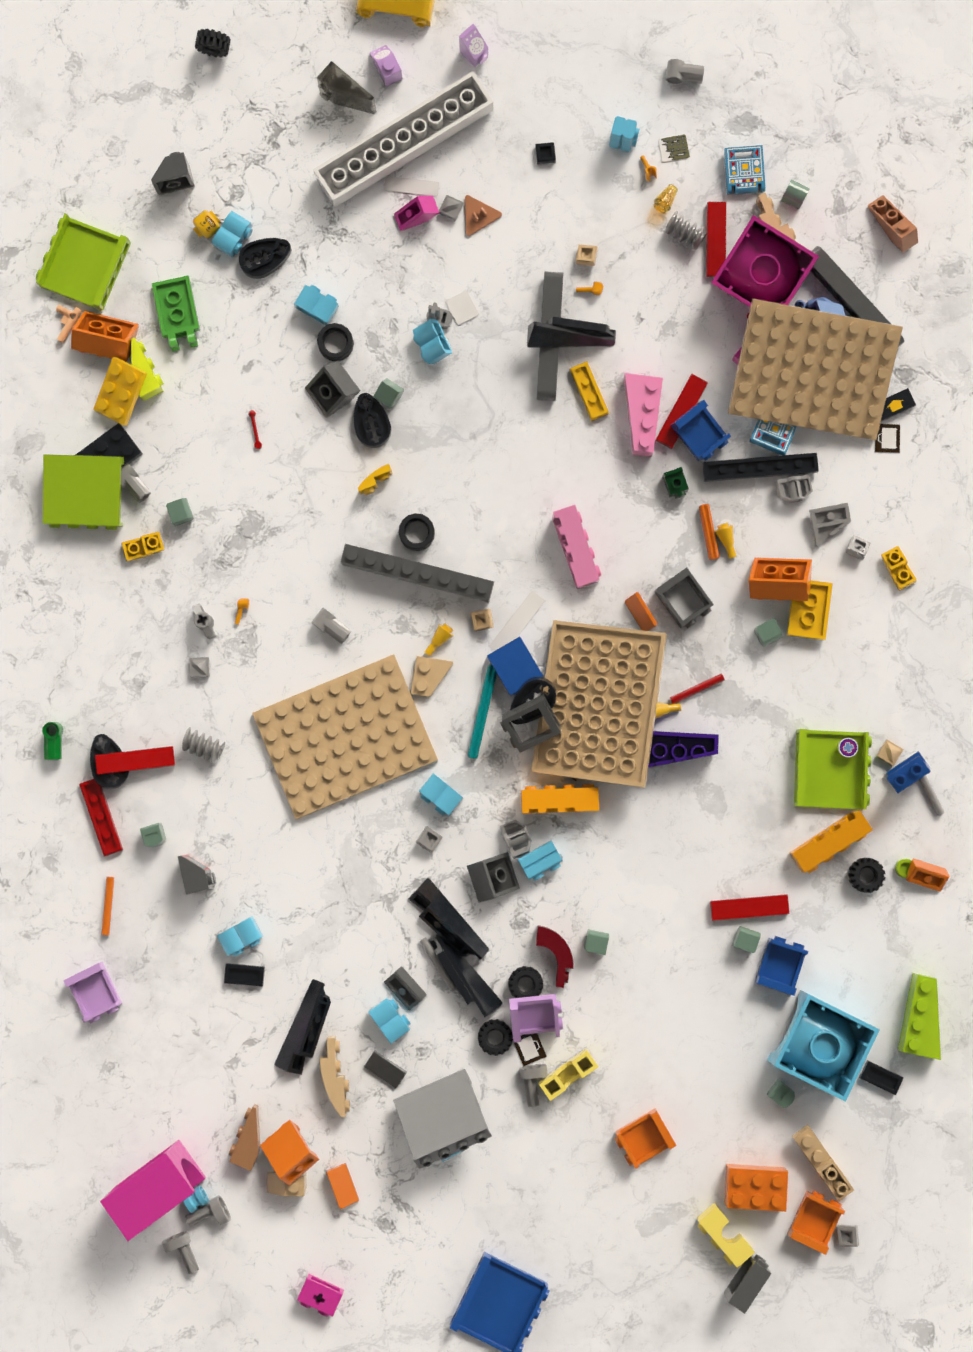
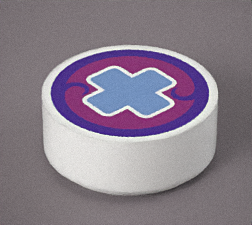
M852 738L842 739L838 744V752L843 757H852L858 751V744Z

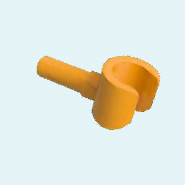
M641 156L640 159L645 166L646 180L650 181L651 175L657 179L656 167L650 166L645 156Z
M594 282L593 287H577L576 292H591L594 295H600L603 290V284Z
M242 598L238 600L235 624L239 625L243 609H249V599Z

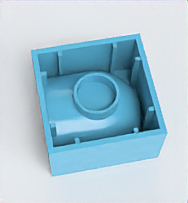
M800 990L797 996L798 1005L790 1027L778 1048L773 1053H770L767 1060L773 1066L846 1102L880 1029Z

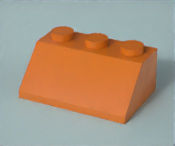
M84 311L72 328L71 349L82 353L95 354L99 357L111 359L112 357H117L126 362L131 355V339L136 338L139 324Z
M754 558L749 577L750 599L808 601L811 587L812 559Z

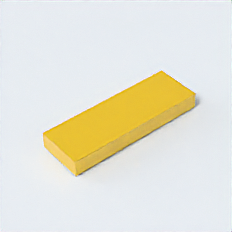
M586 361L570 368V373L591 421L608 415L609 411L588 362Z

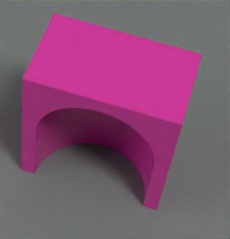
M753 215L711 283L748 307H751L752 299L789 305L819 256Z
M177 1140L116 1185L100 1202L126 1240L129 1241L195 1192L194 1187L206 1177L181 1141Z

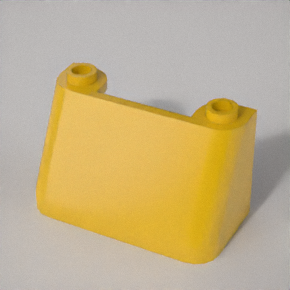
M358 0L357 14L364 18H370L375 14V11L412 17V21L419 27L431 26L435 0Z

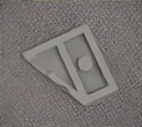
M848 503L809 510L815 546H820L830 536H833L838 530L851 522Z

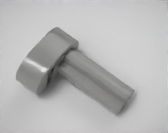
M433 302V306H428L427 321L429 319H436L442 328L451 326L453 318L448 310L438 307L436 302ZM447 315L445 323H441L442 317Z
M535 1064L520 1067L521 1079H524L528 1107L539 1106L536 1078L548 1075L547 1065Z
M220 1195L210 1199L209 1204L185 1216L189 1226L212 1215L215 1216L220 1225L231 1220L227 1206Z
M183 1231L162 1241V1245L166 1253L178 1249L188 1274H192L199 1270V1267L189 1245L191 1240L188 1232Z

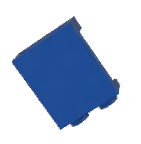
M705 400L698 402L670 425L697 461L702 459L706 461L714 455L713 451L717 447L721 449L729 443L727 439L731 437L729 433L726 434L707 410L708 404Z
M520 636L487 655L489 662L501 679L509 696H515L526 680L532 677H543Z
M917 751L887 771L886 774L888 775V781L895 791L900 793L930 773L931 770L923 756Z
M775 936L774 939L769 938L755 982L795 996L797 990L795 986L808 951L804 950V945L793 942V945L786 944V939L778 936Z

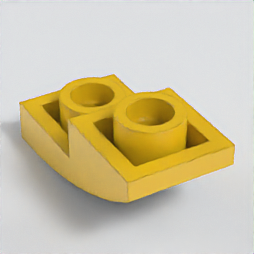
M389 464L380 467L364 479L358 487L360 495L374 493L375 489L378 488L376 480L384 481L390 478L389 475L393 473Z
M160 532L143 535L140 538L121 543L126 562L164 551Z
M899 546L881 554L884 564L899 591L916 583L917 579L907 565L908 561Z

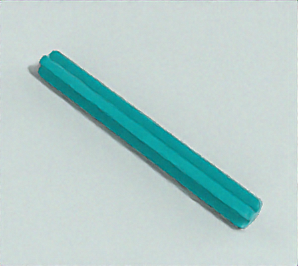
M492 665L487 667L468 751V757L473 759L478 758L497 675Z

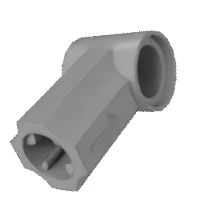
M670 59L668 61L667 82L679 84L683 81L702 84L704 66L685 64L684 61L679 59Z
M128 463L121 469V485L131 493L138 503L147 499L151 492L139 479V475Z
M324 608L320 610L311 622L322 632L328 633L341 644L352 632Z

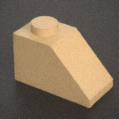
M267 1172V1193L280 1196H305L307 1172L302 1174L290 1186L279 1179L276 1172Z

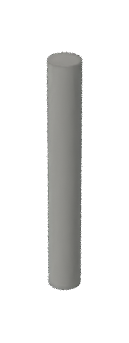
M925 775L919 780L937 815H941L944 813V810Z
M425 937L420 940L421 945L450 991L456 988L427 938Z

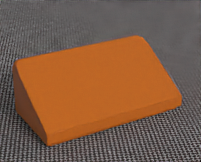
M639 592L634 593L625 600L626 606L641 630L649 631L656 627L657 622Z
M913 858L906 881L941 892L950 876L945 868Z
M344 1163L328 1169L327 1175L339 1208H345L359 1201L347 1164Z

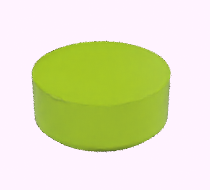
M900 859L896 862L895 872L898 876L902 878L907 877L911 860Z

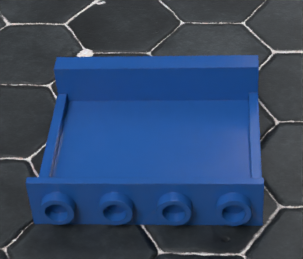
M484 1252L450 1322V1329L456 1332L459 1329L503 1352H522L524 1337H529L533 1318H538L541 1311L539 1306L542 1301H546L549 1295L548 1283Z

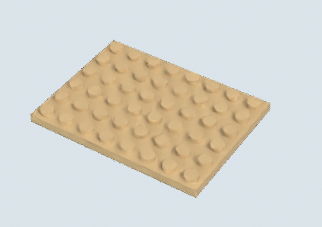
M752 299L728 414L876 440L903 327Z
M553 620L545 678L551 681L556 689V702L552 710L561 725V733L535 746L531 772L642 788L646 787L667 638L666 633ZM548 686L543 688V692H548ZM543 716L539 718L537 735L550 729Z
M394 654L252 713L295 819L304 817L438 761Z

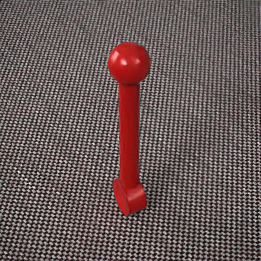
M250 410L248 415L251 417L256 441L254 446L256 449H261L262 443L259 441L255 422L256 412Z

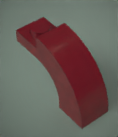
M538 925L536 946L546 947L555 954L557 959L556 987L564 988V983H568L569 972L565 970L566 968L573 969L574 965L571 950L566 941L556 931Z

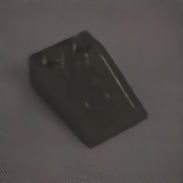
M332 61L317 76L319 94L325 101L330 100L333 104L371 114L377 112L374 97Z

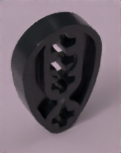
M264 238L250 242L239 253L240 267L250 278H265L286 262L292 251L291 245L287 240L279 238ZM280 245L286 247V252L283 253L280 250ZM266 252V254L269 255L268 260L262 258L263 253ZM255 256L262 258L260 259V264L253 262ZM249 260L250 262H253L251 263L252 267L248 268L247 266H244L246 265L245 261Z
M369 393L360 394L354 409V427L357 438L367 447H380L391 436L392 429L388 415L382 405ZM363 398L371 400V402L368 403L369 411H367V408L364 404H360L363 402ZM368 416L376 418V420L373 421L374 426L379 427V429L376 430L377 436H381V438L378 439L379 442L375 443L374 440H371V438H373L372 431L368 432V430L371 429L370 423L366 422V420H368Z
M532 677L526 680L515 694L510 710L528 702L527 699H534V693L539 694L541 686H548V692L544 691L542 694H544L552 709L556 702L555 686L551 681L543 677ZM539 708L511 722L517 725L529 723L543 715Z
M98 734L93 740L90 752V766L93 779L103 788H118L127 780L129 771L113 773L119 779L116 780V784L108 782L110 774L97 775L95 755L122 752V750L107 735ZM100 738H102L103 741H107L104 747L105 752L103 751V748H101L100 745H96V743L99 742Z

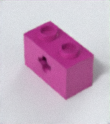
M308 1274L297 1300L306 1308L313 1307L321 1315L333 1317L344 1289ZM319 1293L323 1294L321 1300L317 1299Z

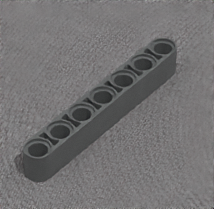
M816 246L812 250V252L819 256L811 269L812 274L852 317L891 324L821 247ZM902 335L900 337L899 346H901L904 343V338Z
M544 272L541 323H546L551 317L561 318L563 272ZM540 347L537 400L556 401L559 347Z

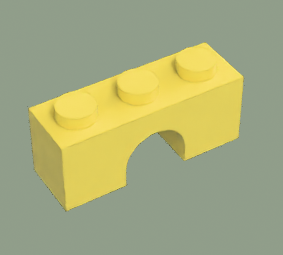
M585 1048L541 1079L539 1085L551 1101L563 1093L574 1081L584 1078L597 1069L598 1064L587 1048Z
M715 1203L697 1217L699 1229L704 1235L708 1233L713 1238L710 1242L717 1250L720 1248L725 1253L723 1257L730 1266L734 1264L738 1268L755 1253L740 1233L733 1239L722 1237V1229L729 1223V1220Z

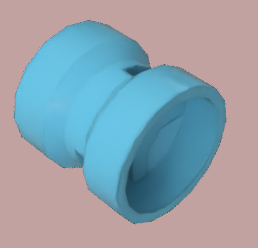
M201 1186L194 1189L195 1192L183 1201L190 1213L197 1211L198 1206H205L209 1203V1198Z

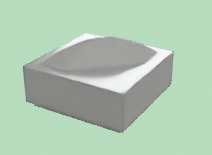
M446 195L439 209V214L456 221L464 202Z
M853 535L846 553L863 560L871 543Z
M209 657L189 658L190 677H210Z
M426 826L416 840V843L428 852L433 853L443 837Z
M837 1225L838 1246H859L858 1225Z

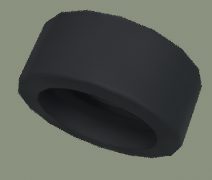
M328 324L318 334L317 344L319 351L323 357L330 361H342L349 357L353 351L354 342L352 334L342 324ZM331 332H340L345 336L347 343L343 351L331 353L326 349L324 341Z
M414 513L402 520L398 533L401 542L406 548L420 551L431 545L434 540L435 529L427 516ZM420 521L426 525L428 536L423 542L413 543L407 539L405 532L411 522Z

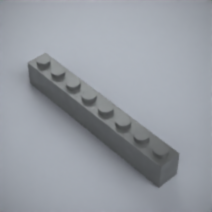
M345 544L340 561L344 566L490 602L494 581L349 544Z

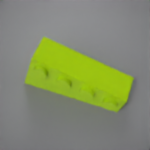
M912 973L898 1050L941 1060L937 979Z

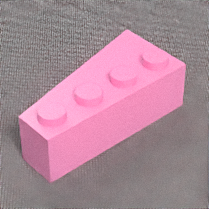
M625 373L624 375L633 455L648 457L653 455L663 378Z
M576 505L554 511L552 519L576 588L579 589L599 582L601 572L598 565L595 566L593 559L595 555L592 547L589 548L587 541L589 538L586 530H583L580 512H577Z

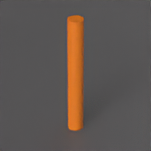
M107 877L101 935H109L114 877Z

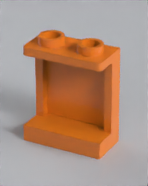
M656 1108L615 1131L617 1137L614 1139L620 1149L624 1147L627 1153L624 1157L629 1166L634 1165L635 1169L641 1163L667 1148L672 1149L677 1146Z
M291 1120L284 1123L260 1145L279 1179L289 1186L320 1160L299 1132V1126Z
M813 1190L812 1193L806 1191L787 1234L790 1238L826 1255L829 1250L828 1242L841 1214L844 1215L845 1210L841 1207L842 1204L836 1200L831 1199L829 1202L823 1199L824 1195Z

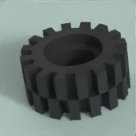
M200 29L197 32L195 49L198 52H202V54H208L207 56L212 55L216 58L217 56L223 58V56H228L231 39L229 36H226L227 34H221V31Z
M860 858L852 863V867H849V882L858 891L872 893L883 886V881L886 878L884 877L885 870H883L882 864H879L877 860ZM863 868H870L874 873L873 880L869 883H864L860 879V871Z
M519 967L509 977V991L515 998L539 996L543 989L542 976L533 967ZM522 977H530L533 980V988L530 991L524 992L518 987V982Z
M491 1019L480 1027L478 1032L479 1046L488 1055H502L512 1045V1030L503 1020ZM492 1030H499L503 1035V1040L498 1045H493L488 1041V1034Z

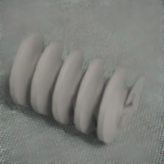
M676 211L666 226L667 234L674 231L673 238H677L680 235L679 242L686 240V246L693 243L692 250H696L708 231L702 234L703 227L696 230L697 223L690 226L691 219L683 222L684 215L677 218L678 211Z
M191 727L187 729L182 742L183 751L189 749V753L194 754L196 752L197 757H201L204 754V759L208 760L211 757L212 763L219 759L225 747V742L221 746L219 745V739H216L213 743L212 736L205 740V733L198 737V730L191 734Z

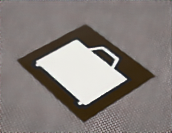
M880 424L877 439L875 440V452L900 453L899 424Z
M537 1033L521 1035V1042H514L523 1066L547 1057Z

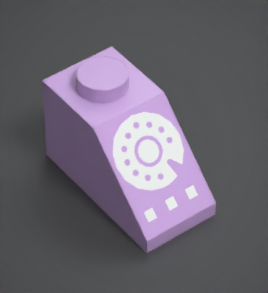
M472 24L459 36V49L465 58L476 67L487 60L488 46L476 26Z
M387 45L370 52V56L385 86L403 79L402 70Z

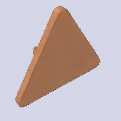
M469 195L465 196L467 236H471L502 216L500 211Z

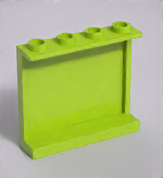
M64 213L63 218H60L58 221L56 235H53L51 238L49 252H46L43 257L44 264L36 274V283L43 289L103 311L131 242L126 236H116L72 219L68 214Z
M43 454V524H49L50 528H60V524H68V528H79V525H87V529H98V526H106L107 530H117V526H123V523H121V465H124V457Z
M797 729L794 806L867 809V806L870 805V795L867 794V786H870L871 777L868 775V767L871 766V756H868V749L872 745V738L869 736V732ZM852 738L857 742L858 751L854 756L843 757L840 755L838 744L842 739Z

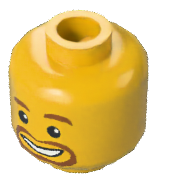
M204 210L193 219L195 226L193 230L200 238L204 236L209 239L217 233L221 221L212 210L210 212Z

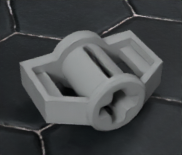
M809 475L793 476L775 481L778 498L789 503L802 501L813 491ZM800 481L804 483L806 493L804 496L802 495ZM783 484L787 485L789 498L785 496Z
M197 604L192 608L195 613L193 621L196 627L203 630L208 639L216 637L212 628L214 626L212 616L204 611L202 605Z
M517 820L500 826L513 859L530 852L532 840L526 826ZM517 826L523 828L519 831L507 835L506 831L510 829H513ZM528 841V846L516 851L513 850V847Z

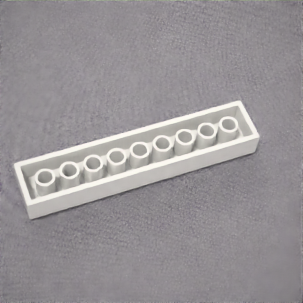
M474 71L314 168L315 178L334 208L492 112L493 101Z

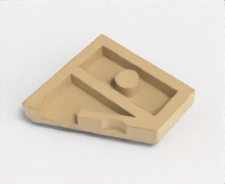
M417 656L411 694L430 697L453 666V661Z

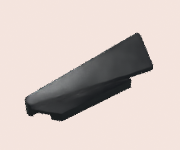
M551 317L546 323L534 321L528 325L527 347L613 346L616 339V330L610 329L607 324Z
M429 878L408 898L423 910L419 917L460 956L476 955L481 960L489 951L487 945Z
M438 934L429 939L437 957L467 1005L475 1001L484 1018L502 1005L500 998L463 956H460Z
M312 979L274 1065L284 1071L302 1075L305 1057L313 1058L331 1004L329 996L325 994V984L323 982Z

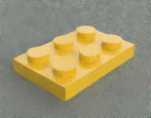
M112 357L93 410L121 425L127 426L147 373L117 357Z
M811 580L808 601L791 600L787 636L826 640L833 583Z

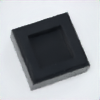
M554 142L535 144L537 164L556 163Z

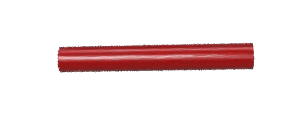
M721 673L670 697L672 704H675L724 681V676Z

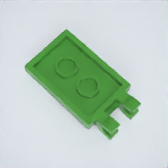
M189 275L152 283L163 339H169L172 352L180 350L177 338L187 336L191 348L198 346L195 332L200 331Z

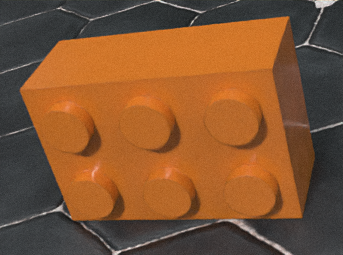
M726 1164L724 1204L727 1208L786 1212L788 1171L785 1167Z

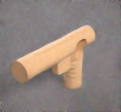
M58 305L56 312L64 315L61 323L65 326L57 340L64 343L82 310L75 307L72 312Z

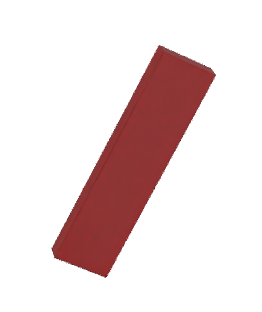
M707 202L706 277H715L726 260V202Z
M693 374L690 375L655 441L670 449L673 448L679 436L670 425L697 404L708 384L707 381Z
M173 746L95 755L97 775L175 766Z
M94 779L80 783L79 785L103 855L108 856L122 851L123 847L102 787Z
M788 894L710 901L712 921L790 914Z

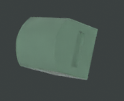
M791 179L781 201L796 209H800L810 188Z
M386 378L380 383L373 397L391 408L397 404L404 389Z
M187 498L167 503L166 507L174 526L190 522L194 519Z
M775 618L754 629L763 647L783 637Z
M162 823L140 828L144 845L149 847L160 846L166 841Z
M739 926L732 946L755 953L761 933Z
M588 929L584 949L587 952L606 955L609 933Z
M779 1079L767 1092V1095L782 1108L790 1106L795 1099V1092Z

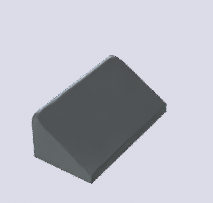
M402 966L384 981L409 1011L427 995Z
M375 1050L364 1066L395 1088H397L407 1071Z

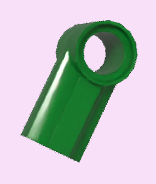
M48 722L42 728L44 735V760L62 759V734L64 730L63 726L58 722ZM52 725L57 728V733L54 736L49 733V728Z

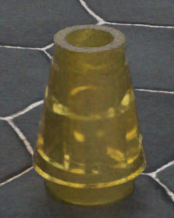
M669 184L655 198L654 208L663 214L670 211L678 189L674 185Z

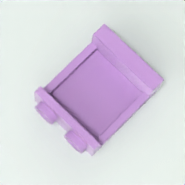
M103 962L97 963L63 980L66 987H70L83 1014V1022L89 1020L91 1024L101 1019L100 1014L107 1012L109 1015L119 1010L117 1006L122 1004Z
M556 994L509 999L513 1042H521V1035L555 1031L556 1037H560L563 1022L562 1018H558V1014L562 1013L561 1002L556 1000Z

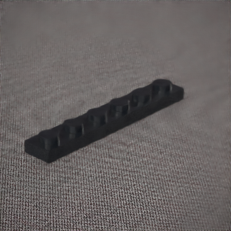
M817 453L702 463L704 482L819 472Z

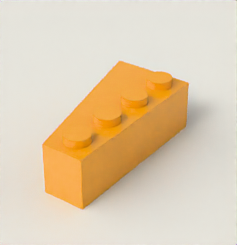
M575 784L563 785V789H555V785H546L544 789H536V786H525V790H521L522 814L599 811V789L594 787V784H582V788H575Z
M851 811L789 854L801 872H808L810 874L818 869V864L823 861L824 863L834 858V854L839 851H845L850 847V844L860 841L873 829L861 811Z

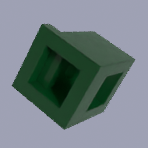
M682 467L663 474L662 478L669 497L675 496V499L686 495L685 492H688L689 487ZM675 480L680 481V485L675 486L673 482Z

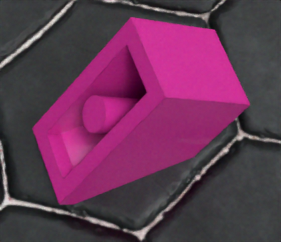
M417 196L395 212L394 216L400 231H404L428 222L440 212L433 196Z

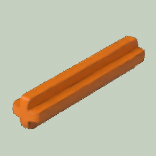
M703 504L699 506L708 557L709 560H716L719 558L710 506L709 504Z

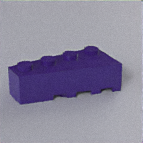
M653 731L648 768L718 754L719 735Z

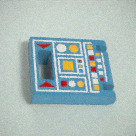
M763 145L725 148L724 160L727 195L732 194L731 186H734L735 194L757 193L758 184H760V191L765 192ZM752 152V157L735 158V153Z
M758 419L749 442L777 454L785 455L797 426ZM765 434L777 439L780 443L776 446L761 439L762 435Z

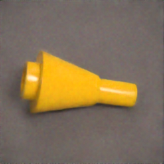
M728 523L718 525L715 533L724 547H726L729 559L736 557L733 547V525L729 526Z
M445 623L443 625L439 624L431 644L424 652L431 656L437 647H440L454 636L452 634L453 629Z
M657 703L655 719L669 714V712L681 711L680 703L671 705Z

